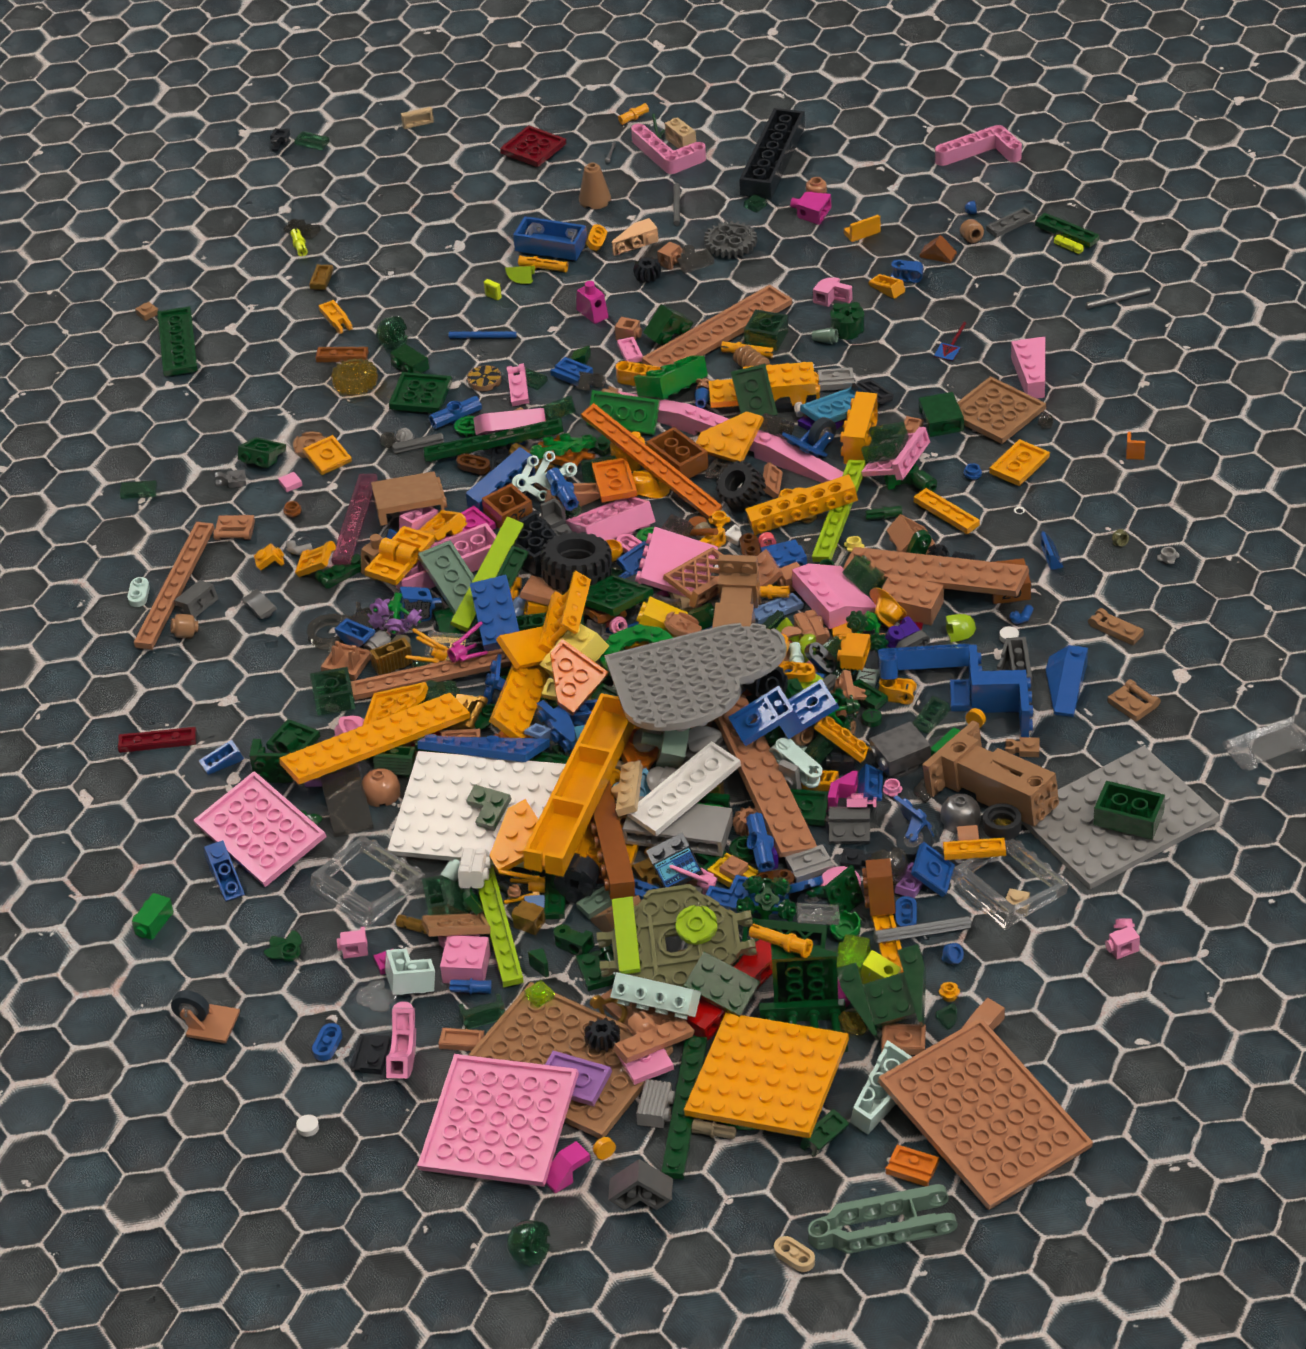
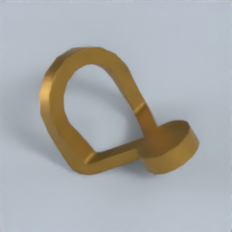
M595 995L591 998L590 1005L594 1009L598 1008L601 1014L605 1015L602 1005L614 1002L622 1009V1015L618 1021L624 1023L627 1018V1007L617 1004L618 999H603L600 995Z

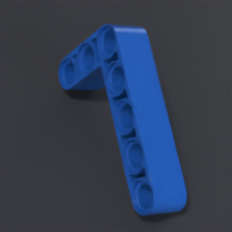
M971 644L879 649L878 667L880 677L886 680L898 678V670L969 666V645Z

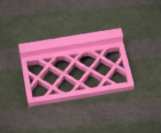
M919 427L915 433L888 435L862 470V475H895L896 480H903L930 443L926 427Z

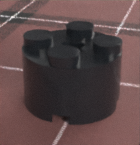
M574 853L564 876L556 875L553 882L557 891L568 902L574 903L593 894L599 880L600 869L591 857L586 856L585 858L580 856V854Z

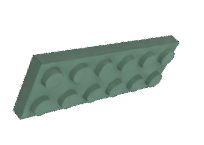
M451 540L418 553L417 558L455 615L470 587V583L474 579V575ZM474 634L469 636L471 641L481 638Z

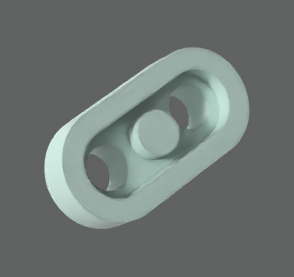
M137 577L130 583L128 601L132 607H140L147 602L150 586L146 578Z

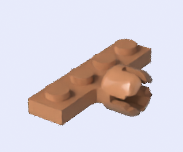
M639 1011L628 1019V1025L626 1026L632 1037L615 1043L613 1050L627 1064L693 1037L695 1030L682 1018H676L658 1025L646 1012Z

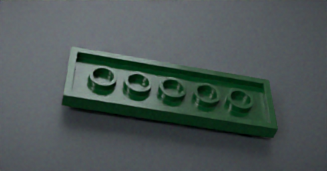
M191 307L157 311L164 376L197 372Z

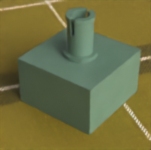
M690 728L682 732L677 730L662 731L661 735L643 731L641 744L658 747L656 767L665 768V766L676 770L681 767L685 758Z

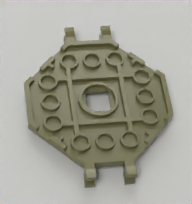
M691 884L648 890L644 894L642 901L637 906H634L641 972L627 975L683 987L703 952L731 966L743 953L749 956L757 955L755 939L740 942L738 925L744 927L752 926L751 910L741 913H735L730 909L727 910L710 896L703 895L697 891V888ZM692 905H696V907H701L702 905L711 909L716 915L718 928L710 941L698 945L687 943V949L684 951L672 953L667 951L665 937L678 935L676 932V918L683 909ZM615 928L611 932L596 933L599 948H605L610 943L613 944L614 961H600L602 977L610 976L614 972L620 973Z

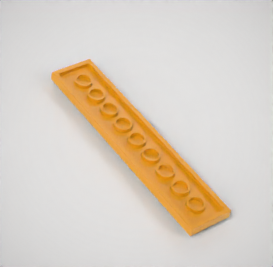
M447 693L280 757V765L300 785L470 719V712L451 693Z

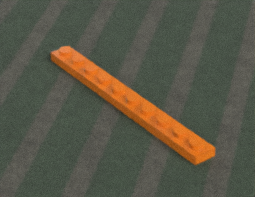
M593 403L581 413L582 419L707 519L712 518V514L715 511L722 510L720 503L596 404Z

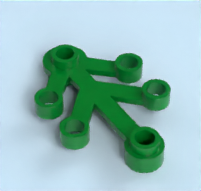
M563 433L559 435L560 441H554L553 437H544L543 445L548 447L542 448L541 445H534L531 447L530 454L541 459L544 452L554 450L555 456H562L569 449H571V452H580L583 448H593L597 441L590 434L583 435L582 438L570 437L569 433Z

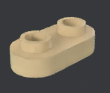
M788 1236L780 1237L775 1241L774 1252L777 1258L800 1272L810 1271L814 1267L815 1255L812 1250Z

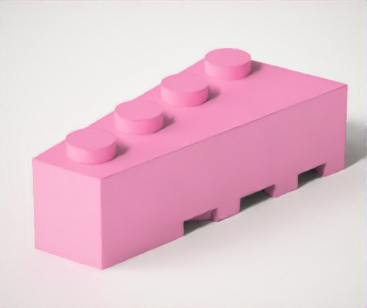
M1045 337L1011 341V359L1024 392L1036 399L1045 398Z

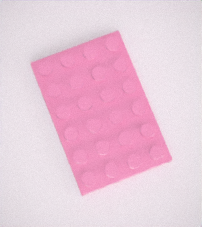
M255 771L193 820L196 826L215 843L223 840L229 855L264 887L269 885L327 837L321 828Z

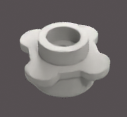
M1164 547L1161 550V555L1157 556V559L1167 564H1174L1175 559L1179 558V553L1173 547Z

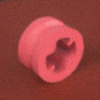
M770 532L762 533L758 538L760 547L776 544L774 535Z

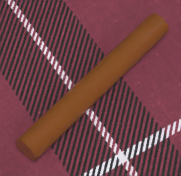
M717 528L677 530L676 534L686 537L714 536L719 533Z

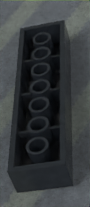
M773 109L739 179L740 195L772 199L805 129V111Z

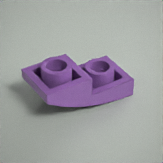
M911 862L904 870V876L896 885L895 893L915 898L924 884L911 875L914 862Z

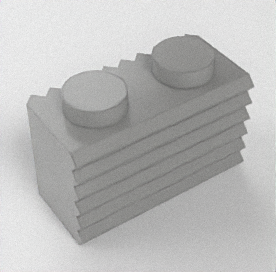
M645 1080L636 1113L637 1125L664 1128L665 1121L670 1119L671 1110L669 1104H673L675 1100V1091H672L670 1082Z

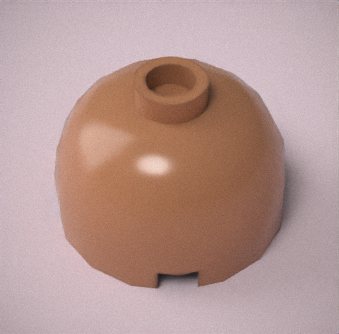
M378 768L371 770L364 776L361 783V793L363 800L368 805L379 807V804L386 803V806H388L400 797V783L397 776L390 770Z

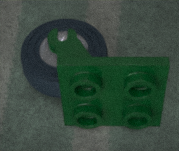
M850 865L825 886H815L803 891L798 896L797 904L799 910L804 915L814 916L823 913L830 914L833 918L844 910L850 912L865 899L855 869Z

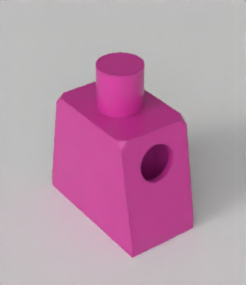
M805 192L800 199L792 198L790 207L797 209L798 218L820 225L831 209V194Z
M587 281L584 287L577 290L576 310L592 323L597 324L608 318L605 296L595 287L593 281Z

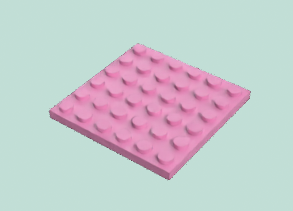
M454 1054L417 1165L419 1170L545 1187L579 1075L578 1070Z

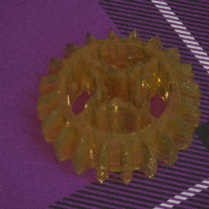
M348 359V361H342L341 364H337L333 368L331 375L332 384L341 394H354V396L358 393L362 394V392H368V389H373V386L376 385L378 381L377 369L373 362H369L368 359Z

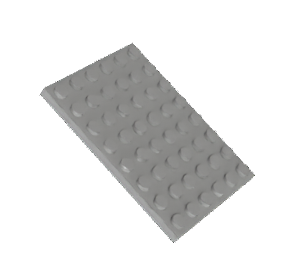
M1142 746L1058 789L1059 805L1036 826H1031L1023 821L1021 823L1090 890L1219 822L1220 815L1145 746ZM1106 781L1165 794L1164 814L1153 840L1093 825L1094 807Z

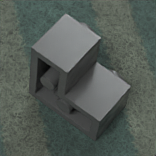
M638 1159L610 1178L608 1200L624 1210L639 1200L658 1210L672 1200L673 1179Z

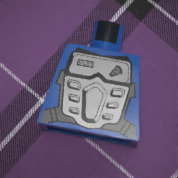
M400 587L399 593H402L400 603H403L402 607L409 612L413 609L418 612L420 609L423 610L420 614L422 616L421 622L431 619L432 609H442L441 597L432 598L428 588ZM401 611L400 619L406 620L407 615Z

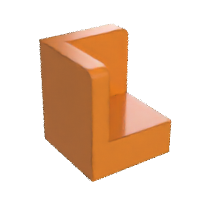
M1127 432L1126 459L1144 460L1145 441L1131 440V432Z

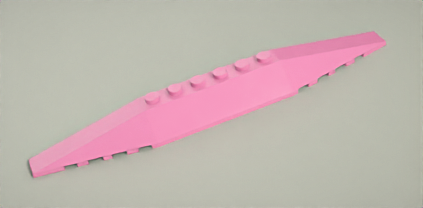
M618 391V393L623 395L637 396V394ZM664 399L660 400L657 422L675 427L692 435H696L698 432L729 420L726 417L690 404ZM761 430L758 431L749 449L754 452V458L767 463L771 462L775 466L821 483L842 477L844 473L818 457L801 451L797 445H791L786 442L787 440Z

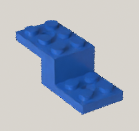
M822 679L789 699L786 698L781 688L777 686L728 718L744 745L747 746L779 725L787 738L790 739L839 709V706ZM817 701L815 705L810 706L811 703ZM757 719L756 722L750 724L752 720Z

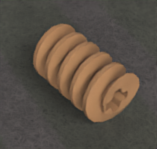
M749 345L739 347L733 354L734 362L742 367L756 366L764 363L765 365L770 364L769 359Z

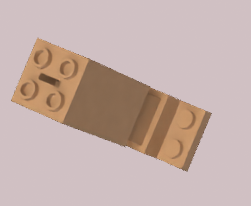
M719 554L720 573L718 588L720 603H715L712 628L741 623L742 626H750L752 623L756 624L754 608H758L762 602L757 556Z
M975 721L970 722L922 764L926 794L931 797L942 791L944 787H948L956 792L964 788L975 793L977 801L987 806L998 803L1013 805L1020 811L1021 821L1031 826H1036L1059 805L1056 773L999 748L994 752L982 748L979 723Z

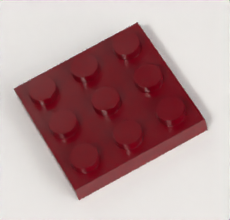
M528 125L500 148V154L539 167L566 145V138Z

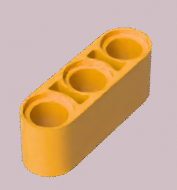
M620 361L616 364V378L620 384L635 386L634 376H646L647 371L661 369L652 365Z

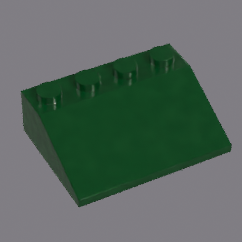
M771 944L774 1002L838 999L836 952L813 946L810 955L804 958L798 953H789L783 947Z

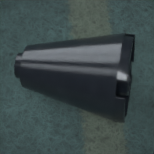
M778 666L765 676L754 680L753 683L742 684V686L757 698L777 686L785 694L788 687V678L784 674V669Z

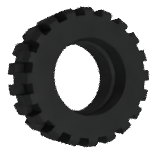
M571 532L568 534L562 533L560 536L556 535L549 539L541 549V575L543 580L549 586H552L553 589H559L561 592L566 593L570 588L573 572L576 570L591 579L590 586L611 576V548L603 538L597 537L595 534Z

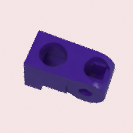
M909 616L903 618L899 626H891L886 632L885 638L889 641L886 646L896 648V645L902 639L920 631L919 627Z

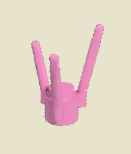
M674 865L669 866L670 869L697 879V886L703 888L704 895H706L709 886H716L717 877H714L713 873L707 872L703 868H701L703 874L699 876Z

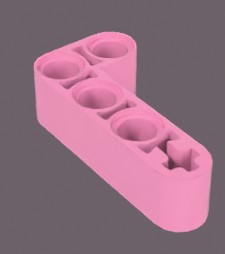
M544 408L486 413L473 418L476 435L546 421Z

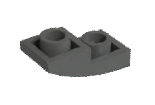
M257 589L242 598L244 605L249 607L254 615L260 619L268 618L276 610L273 603Z

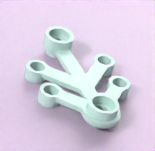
M547 451L544 453L537 472L531 477L528 476L533 466L538 465L539 459L535 455L529 456L523 472L513 477L512 484L521 492L527 491L537 497L539 501H545V498L542 499L540 494L544 493L546 497L547 491H539L530 484L538 483L550 490L551 485L546 478L545 471L549 463L555 459L554 452ZM548 453L552 456L551 460L547 458ZM531 458L535 459V464L530 462ZM568 462L559 470L565 477H572L576 474L577 467L574 463ZM569 466L573 468L572 473L568 471ZM519 480L524 482L523 486L519 485Z

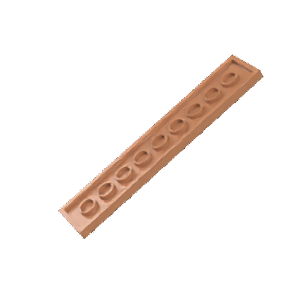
M768 285L642 357V363L661 367L674 364L673 362L691 355L704 356L721 346L722 341H730L792 305V298L773 286Z
M861 547L853 548L843 567L851 578L886 582L889 574L892 573L942 584L945 589L1015 597L1018 596L1029 573V568L1025 565Z
M745 694L740 695L737 703L729 711L714 720L730 754L741 761V766L737 769L758 813L763 815L767 833L774 839V847L779 857H786L815 848L817 845L782 772L779 771V766L773 753L769 751L770 747L765 736L763 735L745 746L728 718L749 704ZM757 719L752 720L750 724L756 722Z

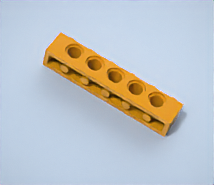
M848 474L746 508L745 510L754 535L805 519L808 516H814L858 501L855 486Z

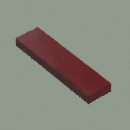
M196 727L119 734L118 750L121 753L196 745Z

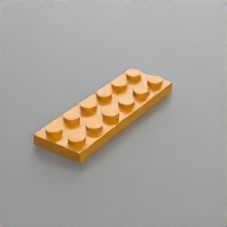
M512 664L489 722L510 738H525L524 730L529 728L549 674L540 665L516 670Z

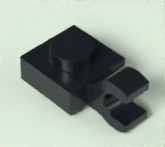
M274 129L270 135L273 151H279L280 144L286 143L290 136V129Z

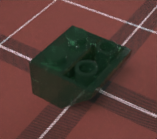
M443 875L422 879L428 915L470 913L462 903L464 901L463 891H465V888H460L458 882Z

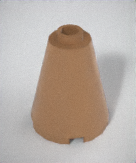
M589 163L584 167L579 202L584 208L589 206L594 210L606 207L608 202L611 201V195L600 166L596 163Z

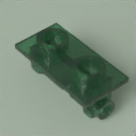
M572 395L540 406V408H544L546 421L576 412Z

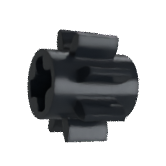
M939 543L928 548L930 552L926 554L943 557L950 556L947 547L939 545Z

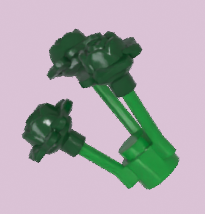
M859 610L857 612L852 611L850 616L846 617L847 627L853 633H862L864 630L872 631L875 629V633L870 635V651L874 650L878 653L879 649L887 648L886 645H888L889 641L885 638V634H879L881 624L878 623L879 620L875 613L866 611L863 615ZM842 639L835 643V651L837 653L838 650H841Z

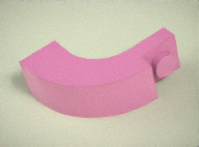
M392 1008V1044L390 1053L386 1056V1078H409L413 1069L416 1048L415 1008Z

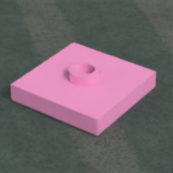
M664 1048L627 1064L618 1056L634 1085L674 1070V1065Z

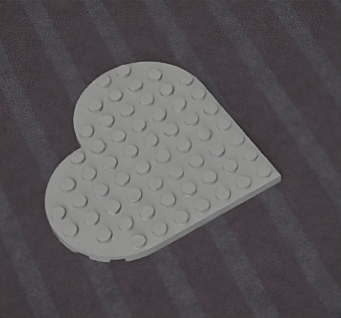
M736 623L604 656L624 715L629 722L648 730H677L682 732L691 727L705 726L708 722L729 711L740 698L741 685L751 684L754 680L765 676L778 667L786 656L787 647L784 636L774 628L769 630L766 629V625L752 623L750 626H742L741 623Z

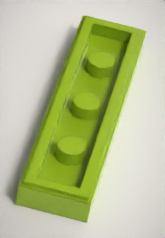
M633 896L612 899L619 972L622 974L641 972Z

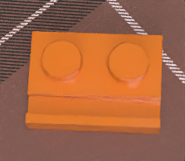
M897 1144L889 1164L885 1168V1172L887 1175L928 1186L939 1164V1157Z

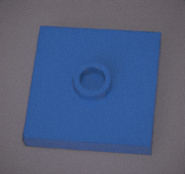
M923 842L919 845L911 875L943 897L947 894L955 864L950 860H944L943 855Z

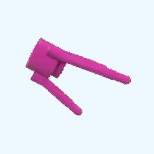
M482 622L476 624L458 641L452 643V647L447 650L448 657L453 663L459 660L463 662L467 659L488 654V651L467 655V651L476 647L477 644L474 643L467 647L461 644L482 625Z

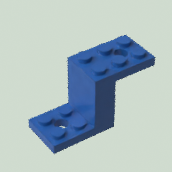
M969 645L971 709L977 708L983 713L1019 712L1021 737H1029V731H1033V719H1030V717H1033V705H1029L1032 703V691H1028V689H1031V680L1027 678L1026 670L982 671V666H978V664H981V652L977 653V645Z

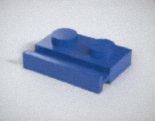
M564 357L555 365L554 369L550 370L551 376L579 386L580 382H584L593 374V368Z

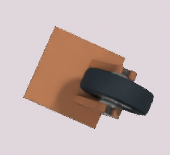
M190 990L177 992L171 1002V1009L174 1014L188 1025L186 1037L226 1043L240 1014V1009L209 1004L202 995Z

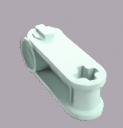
M787 737L780 738L769 749L777 763L783 759L799 766L800 780L806 787L815 788L820 784L822 767L791 739Z

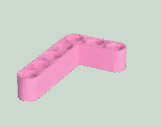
M634 124L631 127L632 142L668 174L678 173L706 160V149L703 142H695L673 151L645 125Z
M996 125L937 145L935 147V163L945 166L995 148L1008 161L1019 162L1022 158V144L1005 127Z

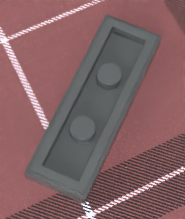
M1025 207L987 225L986 231L998 238L1034 220L1035 214Z

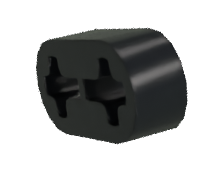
M814 642L805 647V656L820 672L827 674L836 670V659L820 643ZM812 648H815V649H816V650H815V653H816L815 655L812 654V653H813V649H812ZM826 661H829V668H826Z

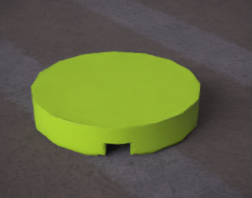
M696 905L689 906L683 909L676 918V932L680 939L688 944L698 945L710 941L718 928L714 912L702 905L701 907H696Z

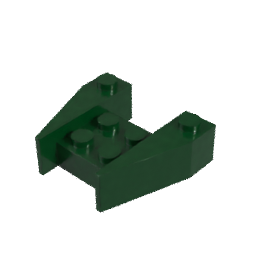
M918 944L897 950L903 973L873 982L863 983L857 963L837 968L842 991L876 1040H880L877 1028L917 1017L920 1026L924 1027L926 966Z

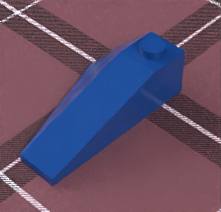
M1068 645L1049 656L1046 666V677L1048 678L1055 715L1074 717L1087 668L1088 648Z

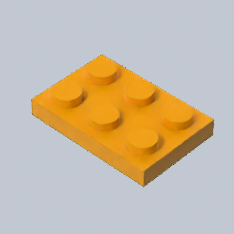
M1019 439L989 467V473L1020 486L1050 457V452Z

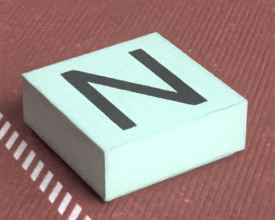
M864 668L861 671L859 669L856 680L861 679L875 688L879 670Z

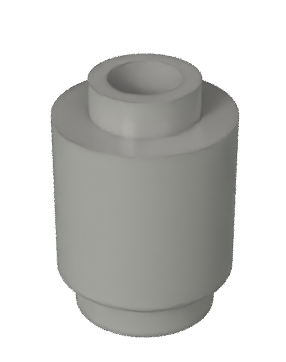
M379 630L365 642L363 647L364 649L372 650L391 642V636L386 631Z

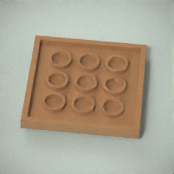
M991 376L958 401L964 416V425L1001 444L1046 409L1045 402Z

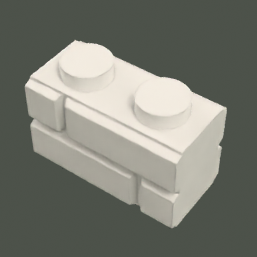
M464 848L462 851L458 870L460 888H470L471 886L473 888H482L485 880L489 879L491 859L487 855L486 848H476V850Z

